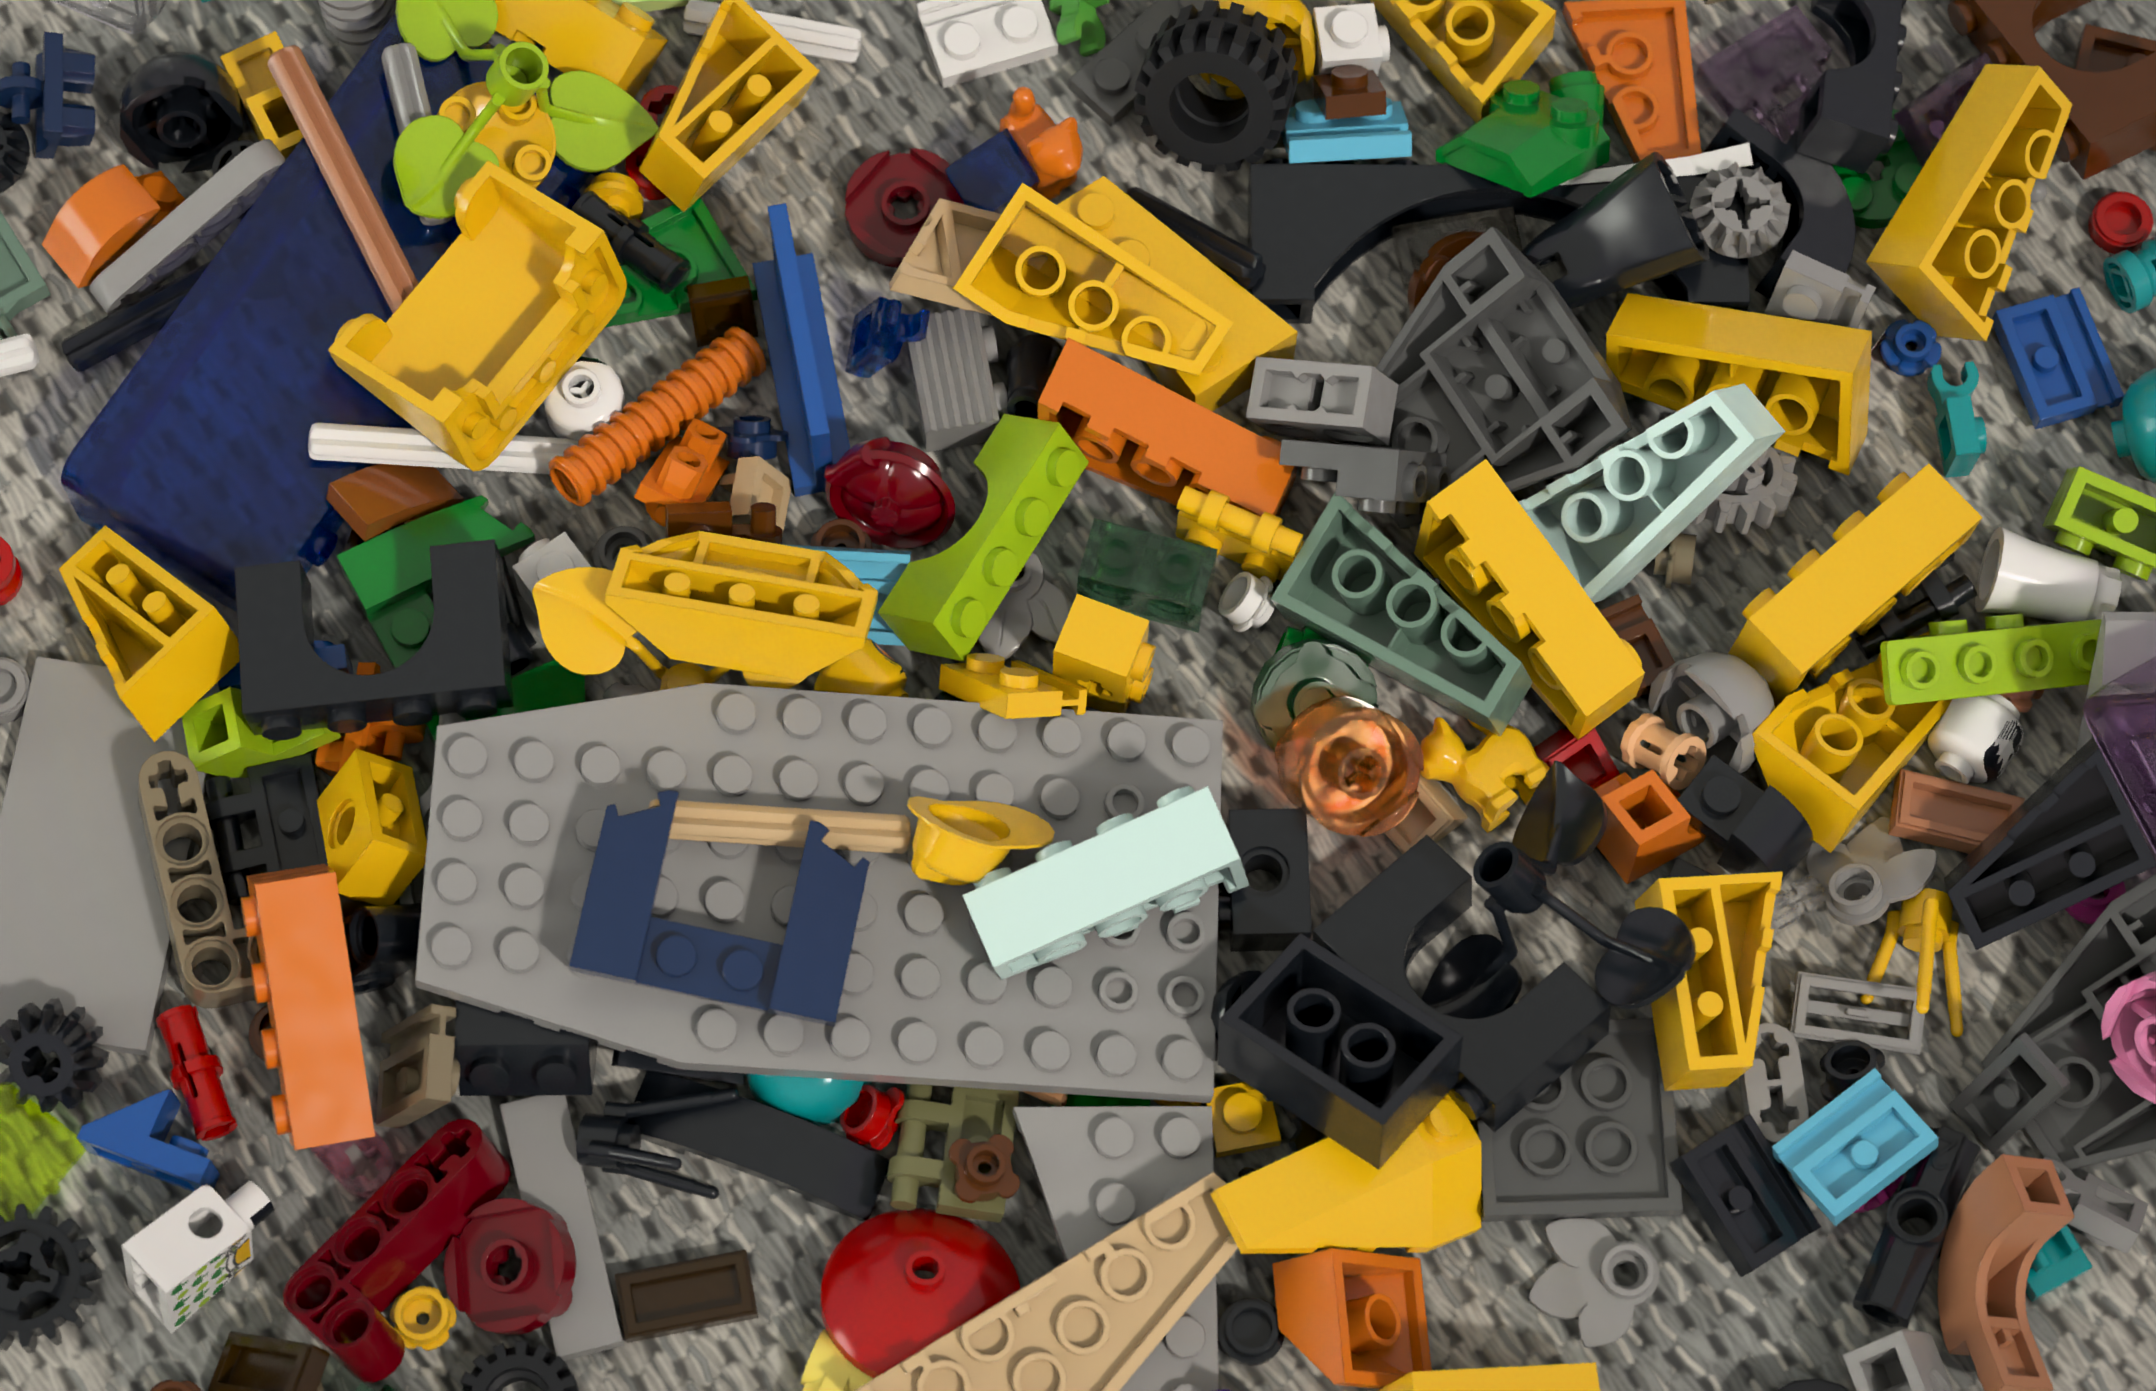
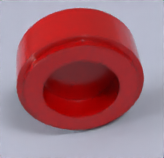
M2123 191L2112 192L2103 196L2096 203L2088 221V230L2092 240L2101 249L2111 254H2116L2123 250L2137 251L2140 249L2143 241L2147 240L2153 228V215L2147 203L2137 195Z

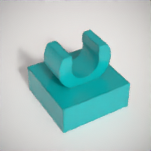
M2067 1224L2041 1247L2031 1265L2026 1285V1294L2031 1302L2085 1274L2093 1267Z

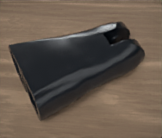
M1656 151L1622 173L1586 203L1545 229L1521 251L1538 270L1552 265L1561 259L1563 260L1569 274L1553 281L1552 284L1570 309L1583 306L1620 290L1674 274L1710 259L1709 247L1692 212L1678 209L1687 204L1680 184L1670 165Z

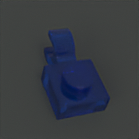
M879 296L854 316L845 372L863 378H870L887 364L893 363L901 351L903 342H918L926 338L930 311L922 309L916 314L901 313V301Z

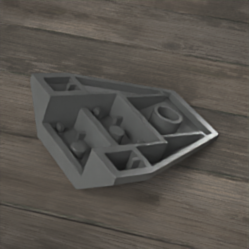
M1491 227L1443 266L1376 367V369L1399 385L1389 445L1344 443L1447 453L1446 466L1451 472V484L1487 459L1510 492H1514L1582 468L1632 430L1620 382L1556 287L1497 228ZM1420 503L1419 515L1390 514L1400 529H1408L1422 523L1426 503Z
M2156 873L2111 901L1981 1062L1986 1069L2015 1039L2026 1032L2070 1081L2071 1088L2043 1109L2024 1127L2043 1157L2057 1160L2070 1170L2156 1149V1104L2133 1093L2116 1075L2110 1063V1060L2117 1057L2112 1048L2111 1038L2108 1037L2103 1040L2101 1032L2105 1004L2115 991L2132 980L2156 971Z

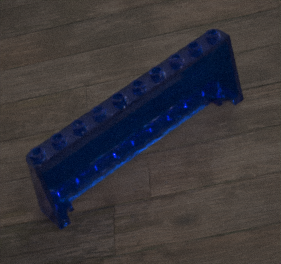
M395 12L328 104L419 283L457 239L461 231L455 217L444 224L434 226L423 225L419 215L412 213L405 207L393 166V152L400 134L381 60L384 48L394 44L405 43L397 25ZM487 42L482 47L475 49H493L494 46ZM456 51L447 59L439 62H431L418 55L432 115H437L442 103L456 91L470 84L486 81L487 71L494 61H463ZM304 137L68 456L61 474V485L81 521L98 531L106 525L167 572L237 612L235 567L300 560L307 574L313 565L316 567L322 566L334 551L338 536L335 533L345 521L326 500L329 483L353 472L376 465L374 463L326 461L310 458L308 435L312 424L319 422L411 428L412 426L338 367L328 352V349L335 341L339 329L348 320L363 314L372 313L386 323L393 313ZM555 154L550 172L536 190L571 210L576 201L581 197L579 190L591 174L594 176L600 175L603 171L584 172L574 169L565 164Z

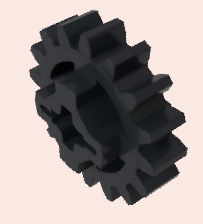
M17 1204L13 1221L7 1222L0 1215V1249L8 1243L19 1239L18 1243L0 1252L1 1350L7 1351L15 1337H18L21 1347L27 1353H34L38 1343V1336L45 1335L57 1346L62 1343L59 1327L65 1322L78 1329H81L84 1325L83 1320L76 1312L80 1304H97L98 1298L92 1291L86 1288V1282L102 1278V1271L96 1264L84 1262L97 1250L88 1238L75 1241L81 1228L72 1218H68L57 1227L58 1214L52 1207L45 1206L39 1213L37 1220L33 1219L31 1211L25 1204ZM55 1244L59 1245L66 1255L69 1276L63 1275L59 1270H55L52 1264L56 1255L54 1250ZM33 1268L46 1282L36 1280L35 1283L24 1281L19 1288L4 1273L13 1276L17 1273L25 1275ZM51 1303L55 1304L44 1314L32 1318L34 1312Z

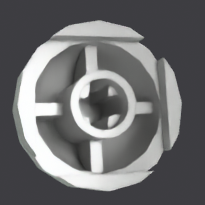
M1704 652L1692 655L1661 671L1651 683L1648 701L1650 713L1660 709L1661 718L1668 729L1680 735L1692 733L1704 741L1706 746L1705 764L1714 754L1740 774L1748 770L1757 761L1752 734L1775 709L1770 687L1764 677L1739 657L1724 652ZM1678 754L1676 759L1685 762V756Z

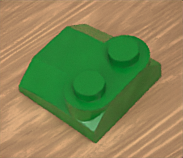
M1512 80L1506 82L1502 89L1490 97L1489 115L1436 149L1435 161L1441 164L1446 163L1532 198L1608 163L1611 139L1600 125L1599 114L1593 109L1588 108V104L1585 101L1571 97L1561 98L1542 91L1540 86L1532 81Z

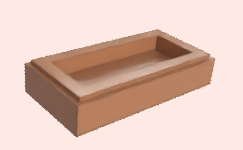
M1901 769L1894 778L1888 835L1970 854L2024 803L2025 798Z

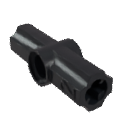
M1944 1126L1940 1128L1929 1127L1938 1136V1147L1908 1170L1899 1193L1889 1203L1887 1222L1853 1300V1307L1867 1315L1870 1320L1891 1328L1894 1326L1908 1328L1934 1263L1941 1256L1950 1220L1964 1194L1981 1152L1980 1146L1969 1140L1965 1134ZM1918 1217L1931 1222L1934 1228L1926 1235L1915 1236L1903 1231L1900 1226L1906 1220Z

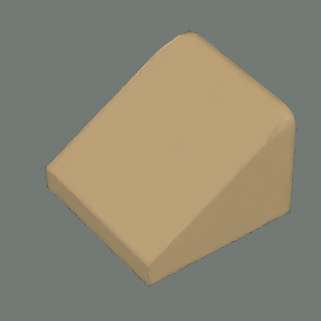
M1418 771L1410 774L1369 814L1402 854L1407 852L1426 835L1437 843L1468 818L1436 780H1427Z

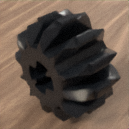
M59 998L50 999L44 1004L42 1010L34 1003L25 1004L17 1012L18 1020L8 1019L0 1027V1036L5 1041L0 1043V1063L9 1066L0 1074V1085H9L15 1082L21 1088L16 1093V1105H24L35 1095L42 1114L51 1112L59 1101L68 1109H72L83 1100V1091L94 1092L102 1082V1077L96 1069L102 1068L108 1062L109 1052L93 1046V1044L103 1035V1027L92 1026L85 1029L80 1024L85 1018V1007L78 1006L68 1016H65ZM55 1051L59 1056V1059L54 1057L46 1060L42 1052L48 1054Z

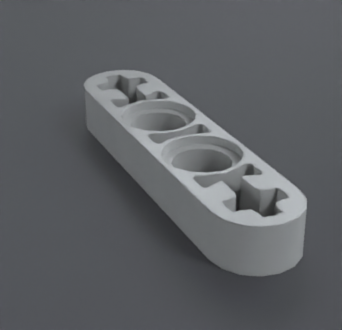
M270 139L261 140L247 147L93 280L89 290L108 315L148 295L277 185L289 172L290 164Z

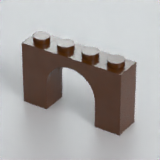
M1950 0L1948 15L1954 29L1960 35H1967L1981 52L1984 64L2040 66L2073 104L2055 155L2062 162H2069L2083 180L2156 145V52L2117 70L2087 72L2065 66L2053 59L2042 49L2034 35L2046 23L2092 0Z

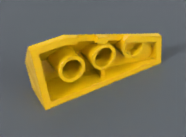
M1929 631L1921 635H1929ZM1880 653L1874 662L1852 672L1847 668L1833 674L1827 683L1808 692L1803 688L1787 695L1753 732L1754 752L1768 787L1770 785L1796 807L1810 826L1813 840L1829 853H1832L1928 739V734L1946 712L1953 699L1888 705L1885 702Z

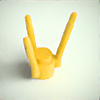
M1925 888L1915 897L1902 900L1900 910L1888 911L1885 934L1866 981L1881 983L1898 938L1903 937L1904 947L1920 952L1916 1011L1920 1014H1925L1929 1010L1934 953L1942 949L1950 1032L1954 1037H1960L1964 1029L1957 954L1959 923L1952 920L1954 905L1949 895L1940 890ZM1860 995V1002L1864 1005H1869L1873 1001L1874 996Z

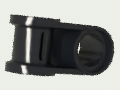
M421 903L361 907L343 919L354 995L384 989L394 984L396 978L416 966Z

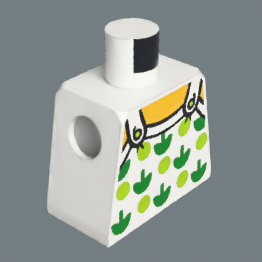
M250 1180L225 1201L208 1184L199 1187L122 1245L129 1289L172 1334L253 1260L251 1230L275 1211L273 1204L266 1194Z

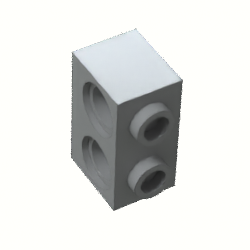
M1256 357L1246 418L1270 434L1277 436L1388 446L1399 385L1374 366Z

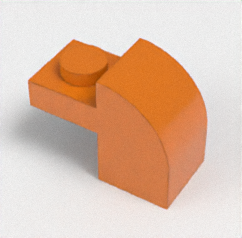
M122 164L104 171L78 189L56 215L41 245L77 288L89 286L103 270L186 199L162 171L135 177Z

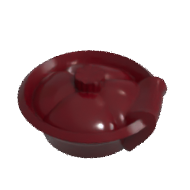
M879 437L855 444L836 464H828L825 467V491L831 510L838 519H847L856 523L863 532L869 535L871 542L874 544L898 549L923 547L942 538L954 522L955 502L950 489L942 480L937 464L925 452L914 446L890 441L887 437Z

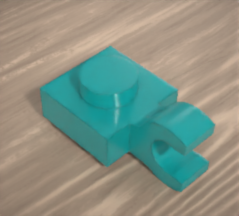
M1973 361L1965 362L1961 370L1963 384L1960 386H1952L1944 380L1941 364L1933 365L1927 379V388L1934 399L1937 410L1934 422L1945 478L1969 476L1980 454H1984L1986 451L1987 435L1985 423L1981 416L1974 417L1971 396L1979 381L1978 369Z

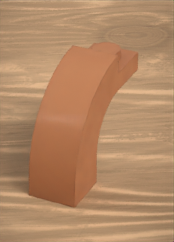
M2006 1154L1999 1156L1966 1190L1955 1209L1944 1238L1937 1284L1938 1310L1943 1338L1948 1354L1971 1356L1984 1391L2054 1390L2028 1323L2025 1302L2027 1279L2037 1253L2054 1234L2075 1218L2052 1160Z

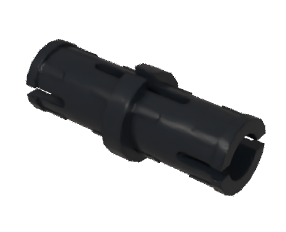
M593 191L584 193L573 205L571 211L604 230L620 266L628 265L633 270H636L664 294L673 291L683 280L688 269L686 267L689 265V262L650 235L649 227L638 218L630 220L608 205L606 201Z

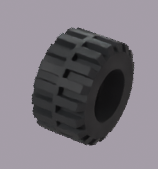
M1205 1L1202 11H1198L1191 4L1181 8L1178 18L1170 15L1161 24L1159 33L1154 34L1138 75L1134 90L1137 92L1134 105L1136 115L1144 116L1141 123L1142 130L1147 137L1156 135L1158 139L1155 147L1164 155L1169 151L1178 154L1176 162L1186 167H1189L1190 161L1201 163V171L1215 172L1217 165H1224L1227 172L1240 170L1243 159L1250 164H1254L1263 158L1265 149L1271 151L1279 141L1281 131L1284 130L1298 83V71L1294 70L1296 56L1293 48H1283L1286 36L1281 29L1277 27L1269 30L1266 27L1268 17L1258 11L1253 17L1242 13L1245 5L1232 2L1230 9H1221L1219 1ZM1200 73L1220 75L1235 83L1245 96L1234 100L1215 99L1199 91L1188 77Z

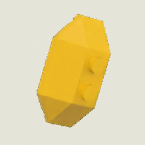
M704 531L660 539L642 548L637 544L620 548L605 593V604L670 659L798 681L865 647L878 600V591L868 583L863 584L850 569L827 552Z

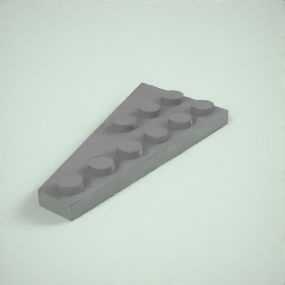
M1212 1106L1014 1107L1012 1110L1018 1130L1023 1136L1033 1165L1032 1170L1039 1190L1042 1191L1055 1228V1236L1064 1261L1069 1260L1199 1179L1214 1172ZM1216 1275L1120 1391L1219 1390Z

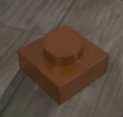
M1343 65L1333 68L1331 74L1313 75L1314 100L1326 120L1386 114V90L1374 70H1367L1365 67L1358 65Z

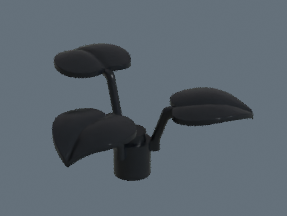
M1554 761L1530 799L1516 828L1512 843L1500 841L1491 844L1481 852L1474 864V880L1490 895L1485 900L1484 907L1492 913L1501 941L1489 934L1471 935L1461 940L1440 961L1431 976L1421 1000L1436 1011L1463 1019L1493 1016L1514 1004L1523 983L1521 974L1509 964L1517 956L1518 949L1505 910L1515 914H1530L1539 909L1544 903L1598 944L1609 949L1596 967L1595 984L1599 994L1609 1004L1622 1009H1637L1649 1005L1684 979L1686 971L1690 970L1696 955L1695 940L1687 925L1677 915L1659 907L1640 908L1629 913L1620 926L1617 938H1613L1548 891L1545 875L1552 876L1555 874L1557 865L1573 866L1586 859L1602 839L1608 821V811L1600 795L1575 776L1563 763Z

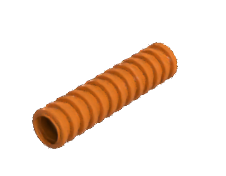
M739 327L729 328L724 333V338L717 337L709 344V348H702L695 354V359H687L681 364V369H674L666 376V380L657 381L652 386V391L645 390L637 397V402L630 401L622 408V412H615L611 415L610 425L600 423L593 429V434H585L579 439L578 445H570L563 452V456H555L549 462V474L556 489L572 504L581 507L587 505L592 500V495L599 496L606 490V484H615L621 478V473L628 474L636 467V462L643 463L651 456V451L658 452L665 446V440H674L680 434V430H686L694 418L702 419L709 413V408H717L723 402V398H730L737 392L738 387H745L752 381V377L760 376L766 370V360L759 343Z

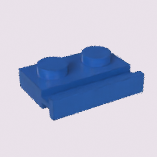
M2080 287L2071 289L2068 294L2054 297L2053 294L1995 311L1992 320H1994V330L2035 430L2092 414L2095 409L2106 406L2113 408L2120 405L2124 393Z

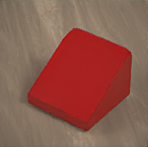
M1562 728L1533 748L1537 757L1544 761L1549 768L1553 765L1554 761H1559L1592 789L1620 775L1595 728L1579 740L1576 739L1568 728L1565 730Z

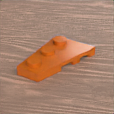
M1593 0L1564 2L1562 14L1589 70L1596 73L1598 84L1605 87L1604 102L1633 162H1640L1654 151L1662 155L1664 159L1702 154L1685 0Z

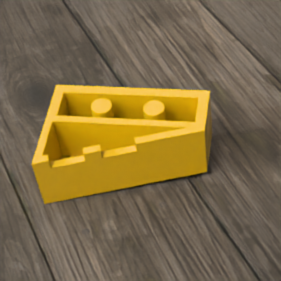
M722 0L705 30L639 171L679 209L685 212L799 105L820 71L744 0Z

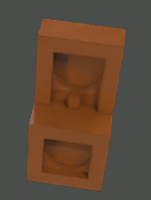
M376 464L329 483L326 500L365 542L403 522L406 524L430 513L463 502L464 498L435 467Z

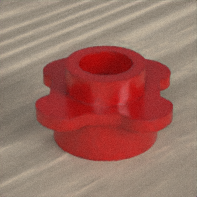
M863 1085L860 1090L859 1100L840 1115V1124L843 1131L846 1132V1139L861 1146L863 1144H870L876 1150L884 1149L890 1143L899 1127V1124L895 1123V1117L904 1104V1093L902 1090L891 1087L887 1092H882L874 1086Z

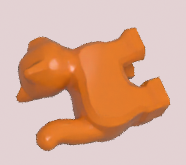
M1017 88L1013 94V101L1009 107L1008 114L1000 120L999 132L1001 138L997 146V153L1009 168L1017 167L1019 162L1027 173V186L1048 200H1052L1059 196L1062 190L1077 180V171L1081 167L1083 146L1078 134L1077 121L1074 117H1069L1055 125L1045 110L1036 103L1030 88Z

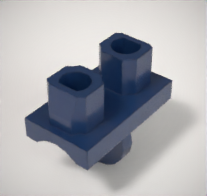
M44 32L43 52L37 54L35 58V77L30 76L29 63L15 62L12 64V76L0 79V106L12 109L11 120L13 123H29L30 110L35 109V158H54L58 146H90L95 134L94 106L63 103V91L91 94L95 78V55L73 49H63V33Z

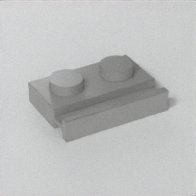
M1792 250L1764 314L1858 329L1876 287L1867 284L1865 290L1848 283L1850 275Z

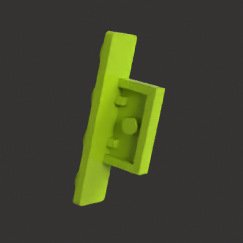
M2023 613L1986 616L1984 617L1985 629L1968 631L1967 619L1928 622L1929 635L1905 637V639L1889 640L1881 643L1880 651L1885 702L1888 705H1903L2089 685L2102 619L2024 625Z

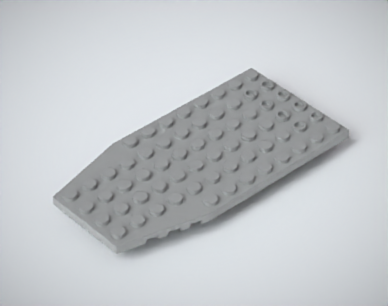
M702 683L437 726L415 986L416 988L499 1013L502 1010L534 1020L535 1025L560 1032L563 1029L598 1040L600 1045L625 1052L627 1049L656 1058L658 1063L682 1070L1210 1103L1214 1097L1215 1027L1211 1019L1214 996L1216 995L1219 884L1208 887V891L1199 897L1200 903L1197 906L1176 914L1173 913V910L1161 911L1159 907L1147 910L1148 917L1134 930L1115 937L1100 938L1096 930L1084 934L1087 944L1081 950L1001 980L992 966L962 896L975 890L974 883L947 885L920 879L912 872L911 863L914 854L912 844L918 817L910 811L907 803L909 798L916 796L941 801L997 802L1021 808L1047 821L1055 831L1053 842L1044 847L1011 849L997 868L1009 867L1013 873L1036 863L1035 855L1052 844L1070 840L1074 846L1097 836L1096 828L1113 817L1131 813L1135 819L1158 809L1156 802L1161 797L1182 787L1192 786L1196 792L1208 786L1221 814L1223 720L1087 710L1083 715H1076L1073 709H1061V716L1004 719L980 708V704L976 702ZM672 790L679 792L678 800L898 814L909 817L911 835L910 844L905 853L834 850L854 867L862 857L870 862L835 1026L571 971L569 964L607 805L616 804L618 815L622 816L648 809L650 802L658 799L657 793ZM669 839L652 917L783 945L804 848Z

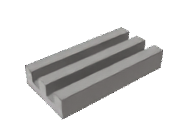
M1799 971L1795 972L1794 998L1791 1000L1790 1011H1792L1791 1022L1788 1024V1030L1795 1038L1837 1044L1856 1040L1867 1043L1872 1048L1920 1055L1925 1014H1920L1916 1011L1917 988ZM1811 987L1912 1002L1911 1012L1906 1014L1808 1000L1809 990ZM1806 1013L1908 1027L1907 1039L1809 1026L1805 1025Z

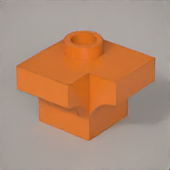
M1653 769L1635 779H1632L1624 772L1594 789L1604 801L1608 811L1606 830L1597 848L1626 884L1644 876L1703 843L1706 835L1689 823L1691 816L1678 801L1681 794L1664 784Z

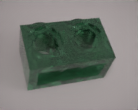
M1094 518L1078 573L1077 594L1147 620L1199 633L1214 579L1217 549Z

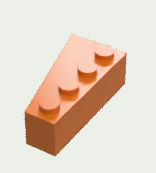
M1069 337L1038 400V419L1059 422L1089 461L1085 469L1177 506L1184 487L1189 486L1205 494L1215 490L1230 497L1229 504L1258 516L1268 512L1279 517L1296 479L1298 466L1279 465L1280 441L1268 436H1259Z
M326 864L248 875L246 877L249 896L241 898L242 915L246 936H256L260 957L259 963L251 964L252 981L257 1004L267 1002L271 1028L261 1030L262 1047L267 1070L278 1068L282 1094L271 1096L276 1134H289V1140L294 1150L375 1137L336 872Z

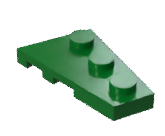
M701 197L685 212L673 204L641 220L649 227L650 235L689 262V265L686 267L688 270L680 284L670 293L664 294L636 270H633L628 265L621 266L627 282L626 294L620 308L605 328L689 313L691 310L686 286L747 275ZM749 278L752 300L755 301L758 300L757 289Z

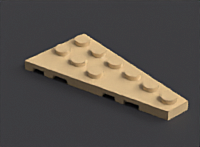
M1214 1172L1209 1173L854 1391H1120L1238 1249L1210 1195L1215 1189L1227 1183Z

